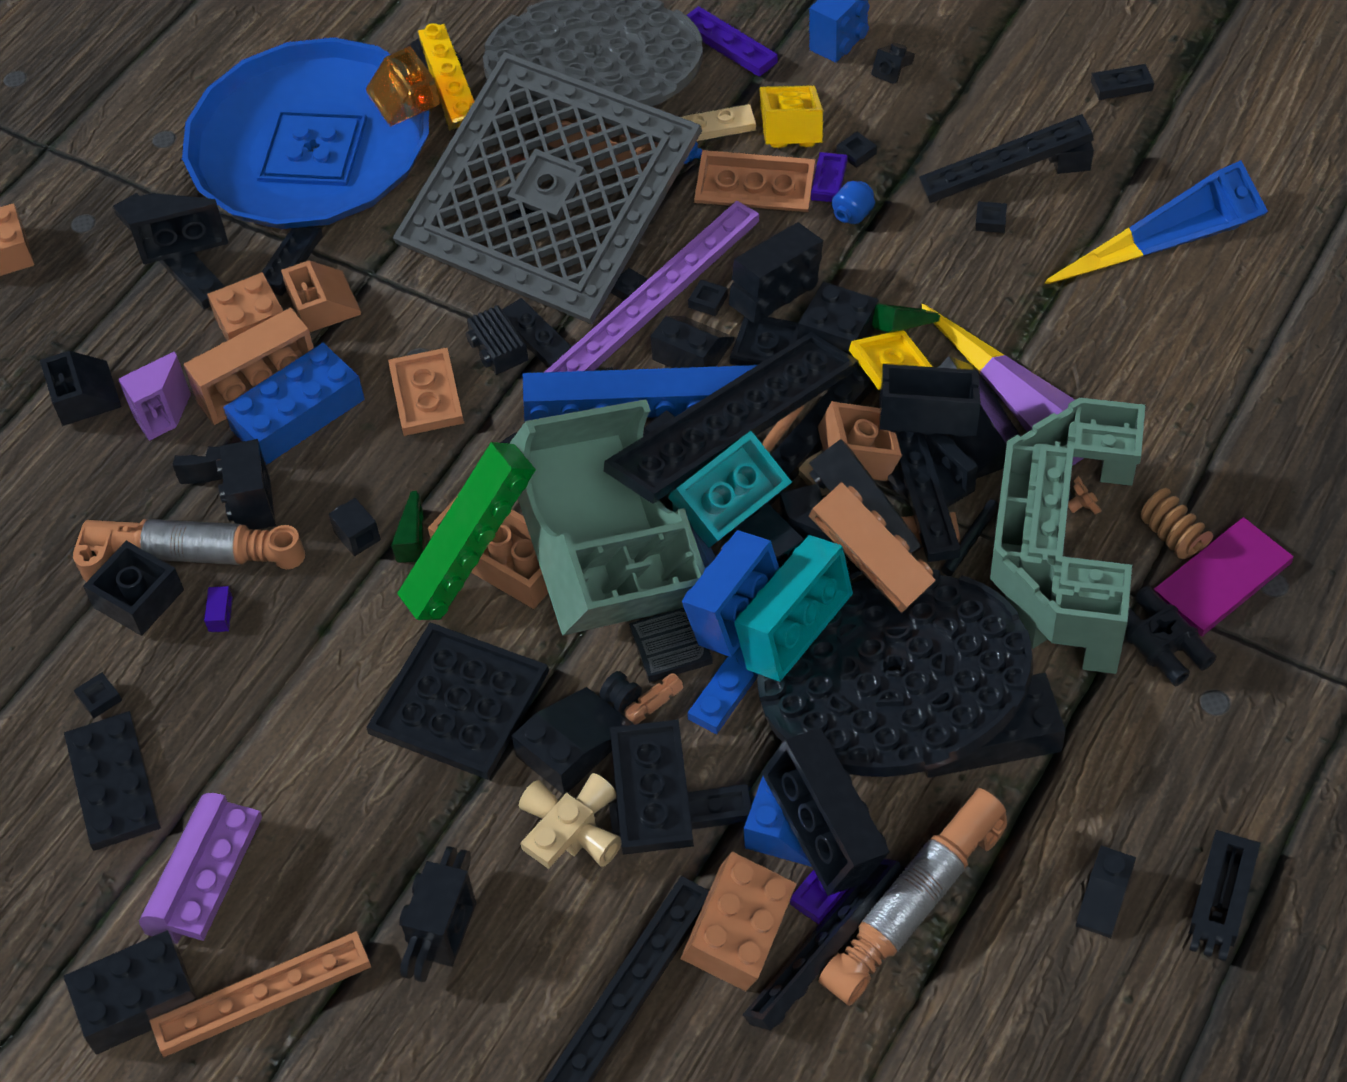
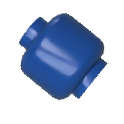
M862 181L847 182L832 198L834 215L843 223L859 224L875 206L873 190Z

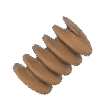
M1169 488L1160 489L1144 505L1141 511V519L1144 523L1149 524L1153 532L1158 533L1159 539L1166 542L1167 547L1170 550H1174L1179 559L1191 558L1209 545L1213 539V533L1207 531L1202 534L1205 524L1203 522L1194 524L1197 519L1194 513L1186 515L1188 511L1187 506H1178L1179 498L1177 496L1169 498L1171 494Z

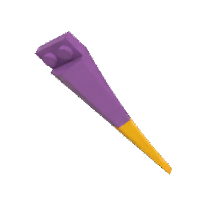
M922 304V309L936 312L927 305ZM938 314L940 315V320L933 324L978 370L980 375L1001 398L1027 432L1032 430L1034 424L1053 413L1057 415L1068 408V404L1075 400L943 315ZM1073 457L1072 466L1083 458Z

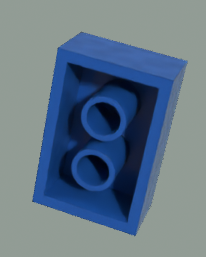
M737 530L730 540L723 545L722 550L712 563L705 568L695 585L687 591L681 602L699 646L732 657L739 648L740 642L734 621L739 613L744 611L752 602L758 591L763 589L779 568L770 540Z

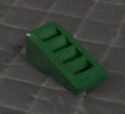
M878 303L875 306L872 327L892 333L938 322L940 315H938L939 313L921 308Z
M417 491L410 492L392 542V549L398 563L417 562L422 554L423 506Z

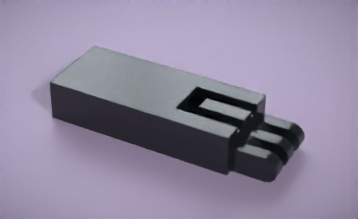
M768 502L732 530L734 533L740 530L770 540L779 568L789 559L795 548L804 541ZM783 555H786V557L782 560H778Z
M1220 830L1215 831L1188 932L1193 934L1189 951L1197 952L1200 940L1207 942L1204 955L1211 957L1214 945L1221 946L1218 959L1226 962L1230 946L1234 947L1238 936L1261 842ZM1211 906L1228 911L1224 925L1220 924L1223 913L1214 911L1211 921L1208 920Z

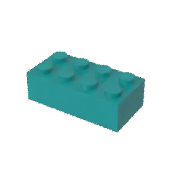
M808 535L801 545L795 548L793 554L782 567L777 569L764 588L758 591L745 610L739 613L734 624L747 670L781 682L852 596L853 592L842 545Z

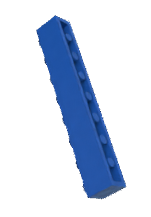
M757 365L523 373L524 422L647 399L650 413L647 417H659L666 410L672 415L677 416Z

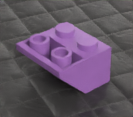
M175 352L119 378L133 417L149 441L177 427L191 393Z

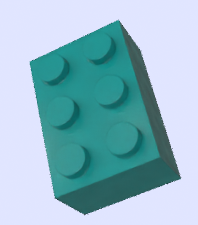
M749 431L677 487L668 498L677 509H685L689 524L707 547L710 548L786 488L792 481L754 433Z

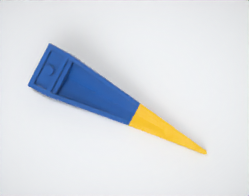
M1240 160L1209 175L1142 220L1046 280L1045 284L1055 283L1237 229L1241 225L1264 216L1268 210Z

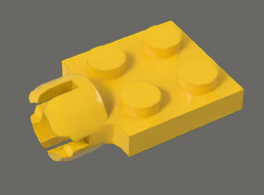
M904 330L854 340L850 344L849 351L855 359L859 360L858 363L878 390L881 388L883 364L933 367Z

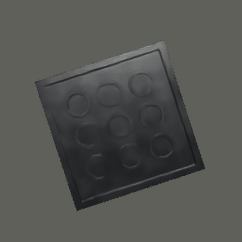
M430 622L366 727L367 732L374 737L489 780L510 743L512 735L516 732L549 673L548 665Z

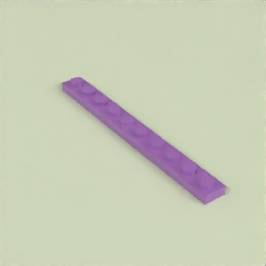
M739 201L734 202L545 372L594 371L759 222V213Z

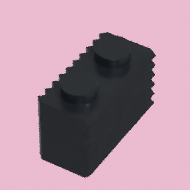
M500 306L490 307L489 310H485L483 313L480 312L478 315L467 319L469 331L466 332L467 340L472 348L478 347L483 365L486 368L491 367L495 375L529 360L525 342Z

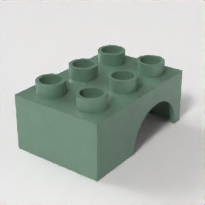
M647 399L525 421L509 443L515 444L536 469L526 489L520 494L518 501L562 636L680 609L683 607L681 601L684 599L685 594L695 585L705 570L684 508L673 512L667 509L660 500L652 504L603 471L605 460L643 437L645 421L650 413Z

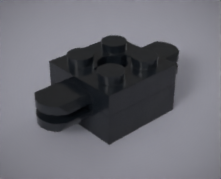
M447 846L440 864L426 861L422 873L416 874L412 885L413 896L409 905H404L399 920L405 935V941L408 943L400 968V974L403 978L411 979L414 975L416 981L423 983L428 977L433 962L453 967L477 904L468 874L471 862L470 851L461 849L457 853L456 847Z

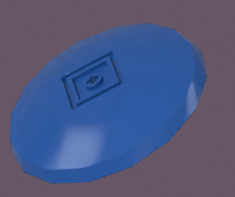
M335 37L286 42L241 60L206 88L185 122L182 160L197 190L209 199H216L218 206L239 220L278 229L329 225L373 207L407 178L429 134V96L411 66L379 46Z

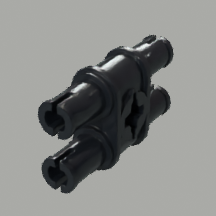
M1150 585L1143 587L1136 594L1135 601L1151 617L1141 620L1129 607L1125 636L1126 641L1129 644H1133L1146 658L1148 665L1157 667L1174 686H1179L1188 679L1190 671L1176 658L1175 652L1183 651L1201 671L1206 670L1215 662L1217 656L1198 637V629L1195 626H1191L1178 613V608L1175 605L1167 604Z

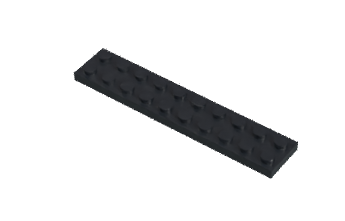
M810 332L605 460L603 471L653 504L683 484L749 431H752L755 436L759 435L856 371L859 360Z

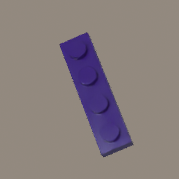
M698 6L686 15L698 28L702 42L758 77L778 63V54Z

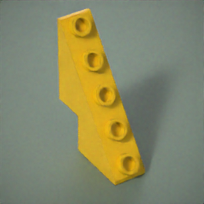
M428 24L425 29L418 30L419 38L437 100L442 104L449 130L457 129L473 105L474 99L445 25Z

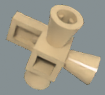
M592 773L577 799L566 793L558 800L541 780L531 783L520 798L519 809L542 818V820L520 843L522 850L548 869L565 851L575 856L582 848L601 867L606 866L618 853L621 847V837L596 827L594 814L617 798L613 786L600 775Z

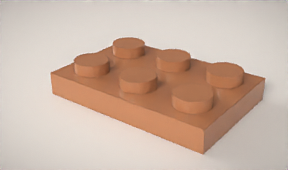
M448 348L388 360L403 436L464 424Z

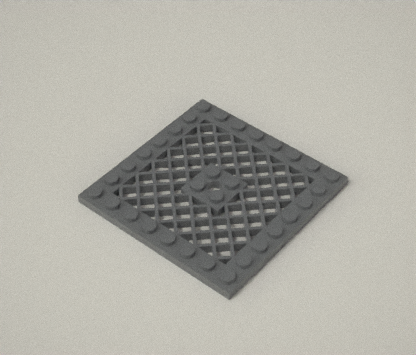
M504 52L393 236V240L398 245L593 324L702 132L701 125ZM532 95L541 99L533 101ZM525 97L528 98L529 104L518 108L514 107V101ZM509 105L510 111L504 112ZM556 105L562 106L564 109L558 111ZM549 106L552 107L553 113L538 117L537 111ZM530 113L533 114L534 120L520 125L518 118ZM580 114L586 115L589 118L582 120ZM576 115L578 122L563 127L561 120ZM514 121L515 127L501 132L499 125ZM557 122V130L544 134L542 127ZM605 123L615 127L606 129ZM600 124L601 132L587 136L585 129ZM495 128L496 134L491 135L492 131ZM538 130V137L525 141L523 134ZM581 131L583 138L568 144L566 136ZM629 132L639 136L631 139ZM625 133L627 141L612 146L610 139ZM519 137V144L506 148L504 141ZM562 138L564 145L549 151L547 144ZM606 141L608 148L593 153L592 145ZM650 143L651 151L640 155L636 154L635 148ZM500 144V151L487 155L485 148ZM543 145V148H544V151H545V152L540 151V150H538V149H534V148H537V147ZM587 148L589 155L573 159V152ZM534 149L533 153L530 156L528 151ZM631 150L632 158L617 162L615 155ZM481 151L482 157L476 159ZM524 153L525 160L511 165L510 157ZM567 155L569 161H566L559 157ZM609 157L612 158V165L598 170L596 162ZM505 160L506 167L492 172L491 164ZM647 163L645 169L642 172L640 165ZM592 164L594 171L587 174L584 167ZM486 167L487 174L473 179L472 171ZM633 167L637 168L638 174L623 179L622 171ZM521 172L516 180L515 174ZM617 174L619 181L607 186L603 185V178ZM467 175L468 181L463 182L464 178ZM510 176L512 183L497 188V180ZM544 181H554L553 185L550 188H540L541 184ZM595 181L598 182V189L584 193V185ZM491 183V191L478 195V187ZM634 186L630 195H628L627 188ZM578 189L580 195L573 198L574 194ZM472 191V198L459 202V194ZM623 191L625 198L609 203L608 195ZM507 195L510 202L503 205L501 197ZM603 197L605 205L590 210L588 203ZM452 198H453L454 204L451 205V206H448L449 203L451 202ZM496 200L498 207L483 211L482 204ZM584 205L585 213L574 217L570 216V209ZM477 207V215L464 219L463 211ZM525 208H528L535 212L527 215ZM520 209L522 217L508 222L506 214ZM620 210L618 216L615 219L613 212ZM563 213L565 214L566 220L551 224L550 218L559 221ZM455 214L458 215V222L445 226L444 218ZM609 215L611 222L598 227L595 226L594 219ZM501 216L503 224L489 229L487 221ZM545 219L547 226L532 232L530 224ZM589 222L591 229L576 235L574 227ZM482 224L484 231L469 235L467 228ZM525 226L527 234L513 239L511 231ZM570 229L571 237L557 242L555 234ZM462 231L464 237H461L454 233ZM506 233L508 241L494 246L492 238ZM607 234L601 244L599 237ZM550 236L552 244L537 248L535 241ZM595 239L597 246L582 252L580 243ZM487 240L488 247L478 243ZM531 243L533 251L518 256L516 248ZM575 246L577 254L562 259L560 251ZM511 250L513 257L503 253ZM555 253L558 261L543 266L541 258ZM592 259L590 265L587 268L585 261ZM536 260L538 268L528 263ZM580 263L583 271L568 276L566 268ZM561 270L563 278L552 273Z

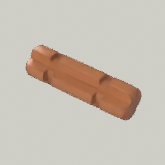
M674 673L669 674L662 680V685L657 683L638 698V703L633 702L625 708L626 718L634 724H639L646 718V713L647 715L652 714L670 700V695L675 696L683 689L681 679Z

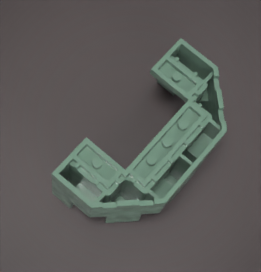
M1079 397L1069 403L1068 408L1057 415L1055 413L1034 424L1032 430L1023 436L1016 435L1007 441L990 579L1005 594V599L1018 612L1019 619L1025 629L1028 630L1032 649L1047 639L1053 644L1084 647L1082 670L1117 674L1128 622L1132 565L1064 557L1066 519L1073 457L1102 460L1100 482L1133 485L1136 465L1140 464L1145 405Z

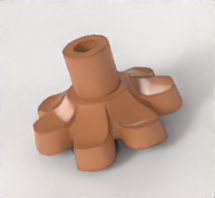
M1078 476L1074 480L1075 485L1073 486L1076 496L1068 501V508L1072 513H1075L1082 507L1090 509L1094 514L1100 513L1102 510L1096 504L1098 502L1097 497L1092 492L1088 493L1087 487Z

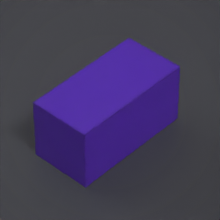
M229 586L208 587L204 622L209 632L229 631L233 600Z

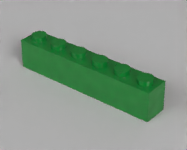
M496 442L489 444L399 589L398 596L416 620L442 619L458 592L463 588L473 568L479 563L480 557L487 546L495 538L499 527L510 514L520 494L526 489L536 469L515 444Z

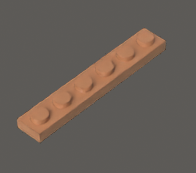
M356 931L149 1021L162 1056L166 1057L369 969L371 965Z

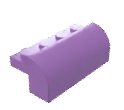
M207 793L200 797L139 919V924L145 935L155 936L168 930L176 944H178L182 935L204 941L262 820L259 810L230 803L225 795Z

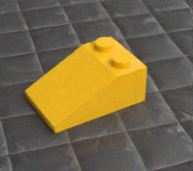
M815 85L760 87L763 133L766 144H770L775 148L786 147L787 144L799 143V146L811 147L815 143H822L823 108Z

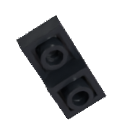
M208 446L206 456L175 455L172 466L179 484L205 483L223 479L219 478L216 467V460L221 459L220 447Z

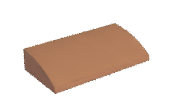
M702 150L694 203L731 206L734 202L739 201L750 208L809 212L816 161L815 159Z

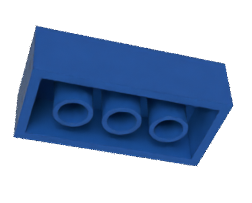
M323 342L223 408L231 431L242 442L258 439L267 465L365 400L359 376Z

